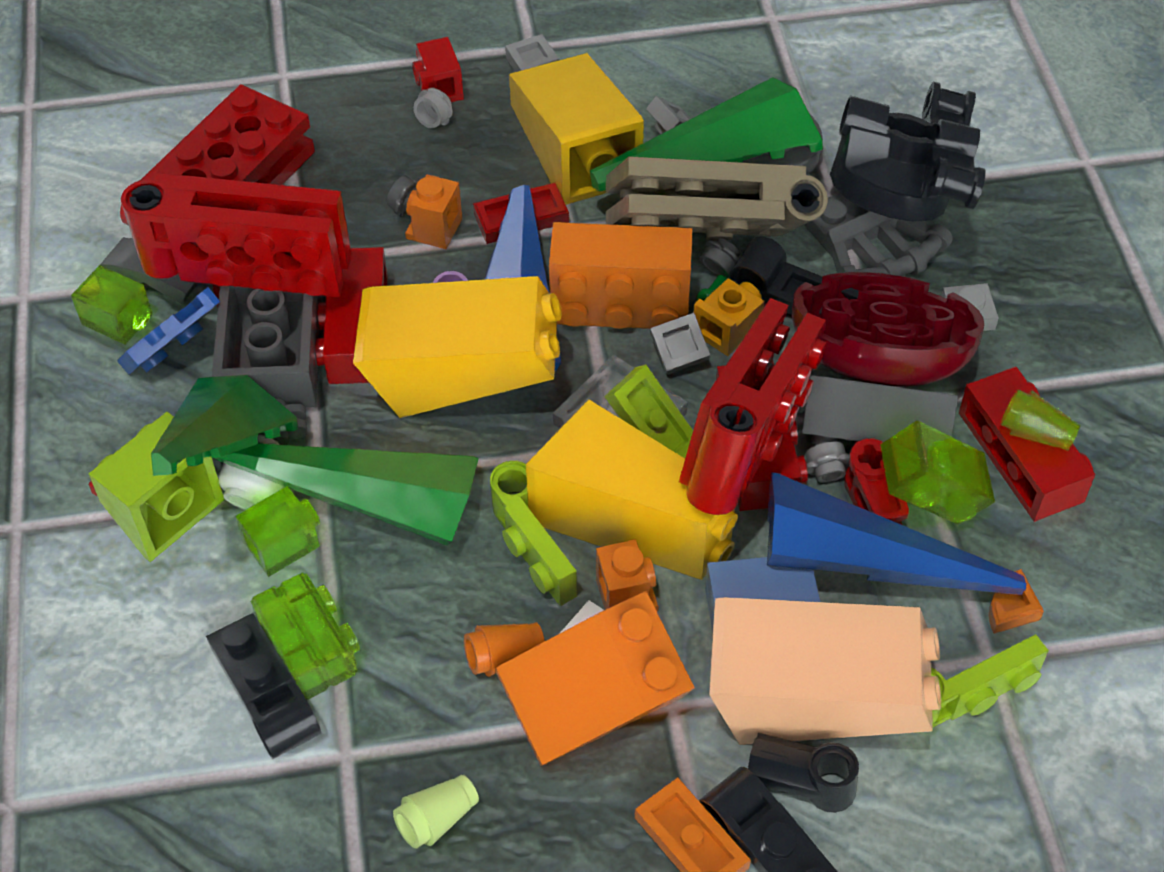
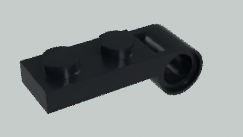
M758 236L751 240L730 272V279L739 285L742 282L753 284L759 290L765 303L772 298L789 305L787 313L791 315L794 293L797 288L805 282L812 284L813 287L820 285L823 276L787 263L786 253L782 246L773 239ZM850 287L842 290L841 293L850 300L858 299L859 291Z
M254 613L206 636L212 652L251 717L255 729L272 760L322 734L310 705Z
M739 767L699 799V802L751 859L750 862L758 872H838L784 806L776 800L762 781L749 769Z

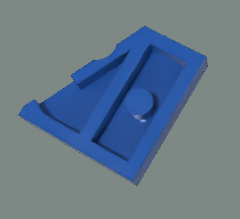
M207 287L191 303L176 314L171 315L128 349L117 362L128 375L140 366L146 373L169 356L164 351V348L177 339L181 345H184L204 329L199 321L220 303L219 299Z

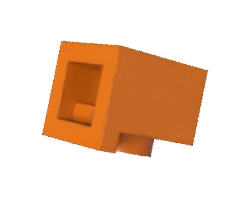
M428 174L417 182L416 190L410 193L407 201L406 212L407 215L411 216V223L405 232L406 239L447 249L462 221L459 182Z
M636 539L596 548V582L605 610L647 591L658 612L659 606L652 588L656 587L654 567L650 557L643 558Z

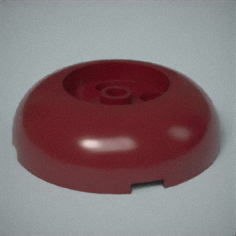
M846 272L824 275L820 285L813 287L812 284L805 282L798 287L794 293L792 305V319L795 332L807 313L826 320L820 336L821 340L827 342L825 352L820 361L822 365L836 373L858 381L886 386L925 385L943 380L955 374L972 359L978 350L985 325L980 311L958 294L952 292L947 295V298L928 292L930 286L928 282L883 273ZM850 287L859 291L858 299L849 300L845 298L841 291Z

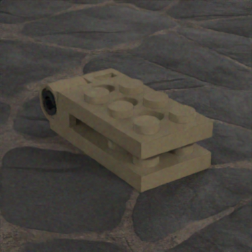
M628 157L606 175V194H620V201L606 211L607 225L693 228L692 233H706V239L717 241L719 238L732 240L733 235L782 236L820 217L828 203V195L824 185L815 177L806 175V166Z

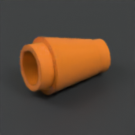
M537 622L531 624L477 625L474 632L464 635L465 654L474 675L485 673L488 677L496 674L495 668L545 642L542 629Z

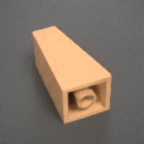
M729 597L715 598L709 695L739 745L753 744L758 733L789 741L930 732L933 731L932 710L941 709L939 680L937 676H931V661L940 659L938 633L935 627H927L920 607Z

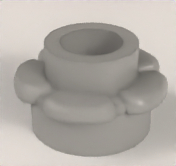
M429 88L428 91L422 90L418 95V99L414 102L415 116L427 128H436L440 124L445 126L453 115L449 97L436 88Z
M826 442L816 445L806 452L808 474L816 476L818 482H832L846 475L845 469L849 467V454H846L842 443Z

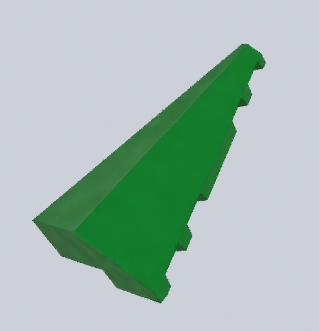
M258 443L226 456L212 459L250 472L347 511H358L447 546L454 538L469 498L479 458L467 455Z

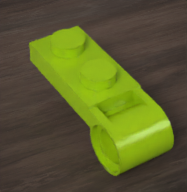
M648 366L635 367L604 396L620 419L685 458L693 429Z
M506 461L499 464L491 473L490 486L493 513L505 528L502 531L503 539L515 557L522 555L530 566L529 572L536 587L543 594L549 591L558 605L562 606L577 597L576 569L528 508L526 464L520 461ZM509 492H520L517 494H507Z
M1035 634L947 680L944 679L941 673L931 667V676L938 677L941 691V709L932 710L933 727L949 719L952 721L968 712L972 716L979 715L989 709L1000 695L1012 689L1015 693L1027 690L1040 679L1042 675L1040 670L1049 650Z

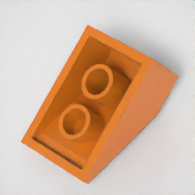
M647 591L597 613L495 668L540 766L682 699L695 688Z

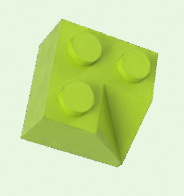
M165 412L153 423L145 425L133 439L114 454L106 456L89 473L101 504L149 562L153 561L225 500L211 456L203 458V464L197 466H187L185 458L177 464V473L153 476L151 452L174 417L169 412Z

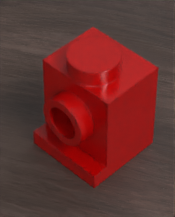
M443 37L416 43L418 61L412 62V69L416 84L420 86L421 91L436 88L445 93L451 102L464 100L461 67L449 38Z

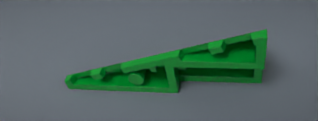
M772 77L590 170L592 187L597 191H605L606 175L628 157L742 163L744 160L769 152L772 160L784 158L785 149L806 146L810 152L823 150V139L798 90Z
M248 375L198 378L151 452L153 476L177 473V464L185 458L187 466H197L203 464V458L223 457L257 445L260 433H265V438L270 439L279 437L282 431L298 430L297 417Z

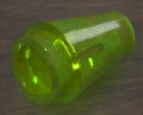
M1019 389L1012 397L1000 425L1010 429L1009 435L1056 448L1060 447L1066 451L1074 442L1081 425L1031 390L1027 394Z

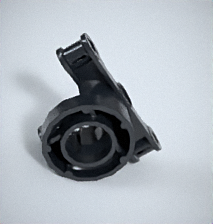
M933 81L925 98L922 119L910 114L889 113V105L850 95L842 115L839 135L842 136L830 172L834 187L848 200L868 211L888 218L911 222L929 221L943 215L949 199L962 201L965 203L966 208L974 209L980 199L986 176L985 168H975L974 158L980 141V129L970 126L976 93L968 90L963 94L941 88L940 83Z

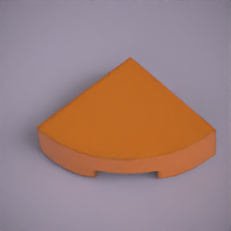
M1022 569L1015 571L1023 575L1026 581V590L1021 595L996 592L993 595L989 607V622L994 634L1041 620L1044 610Z

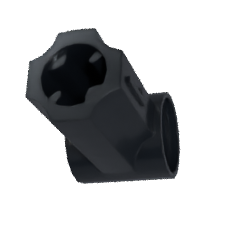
M758 733L754 739L748 769L766 787L810 798V801L818 809L825 812H840L852 805L857 791L859 762L856 754L849 747L840 743H827L817 748ZM827 773H836L845 780L831 783L824 780L821 776Z

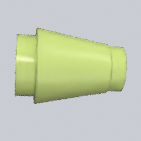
M460 775L455 779H450L403 797L401 805L393 810L394 821L403 838L413 848H418L423 844L432 846L471 807L478 804V793L472 782L465 775Z

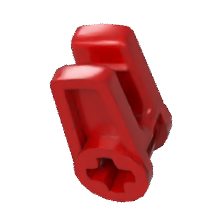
M870 438L858 441L851 449L849 455L850 466L847 468L844 477V485L853 505L903 525L902 521L907 519L909 508L895 462L894 452L889 445L878 439Z

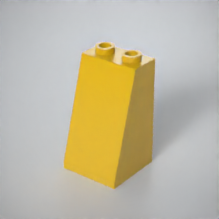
M588 53L509 74L511 106L551 183H556L565 204L605 194L606 190L599 192L592 187L590 170L643 144L644 120L639 112Z
M538 276L365 288L362 292L353 364L399 418L554 379L555 358H558L560 355V346L556 332L557 321H560L562 317L561 306L557 296L554 293L548 292Z
M590 399L526 464L528 508L546 529L600 547L636 539L643 558L650 557L652 564L700 580L707 574V563L727 561L735 546V543L731 540L732 530L738 519L735 509L727 514L713 515L698 510L689 502L686 495L687 486L679 483L685 458Z

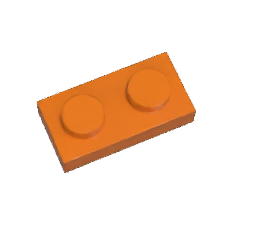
M678 777L635 809V819L680 872H745L749 869L751 859Z

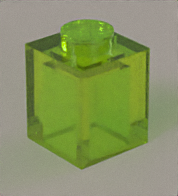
M101 265L71 295L83 326L124 345L127 344L137 331L142 330L153 314L143 284Z
M288 486L235 516L244 545L268 577L320 547L315 528L320 525V519L315 509L307 499L299 501Z

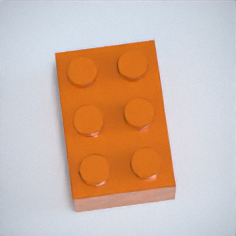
M553 222L549 258L550 293H554L557 296L562 311L561 320L557 321V325L650 329L688 315L693 228Z

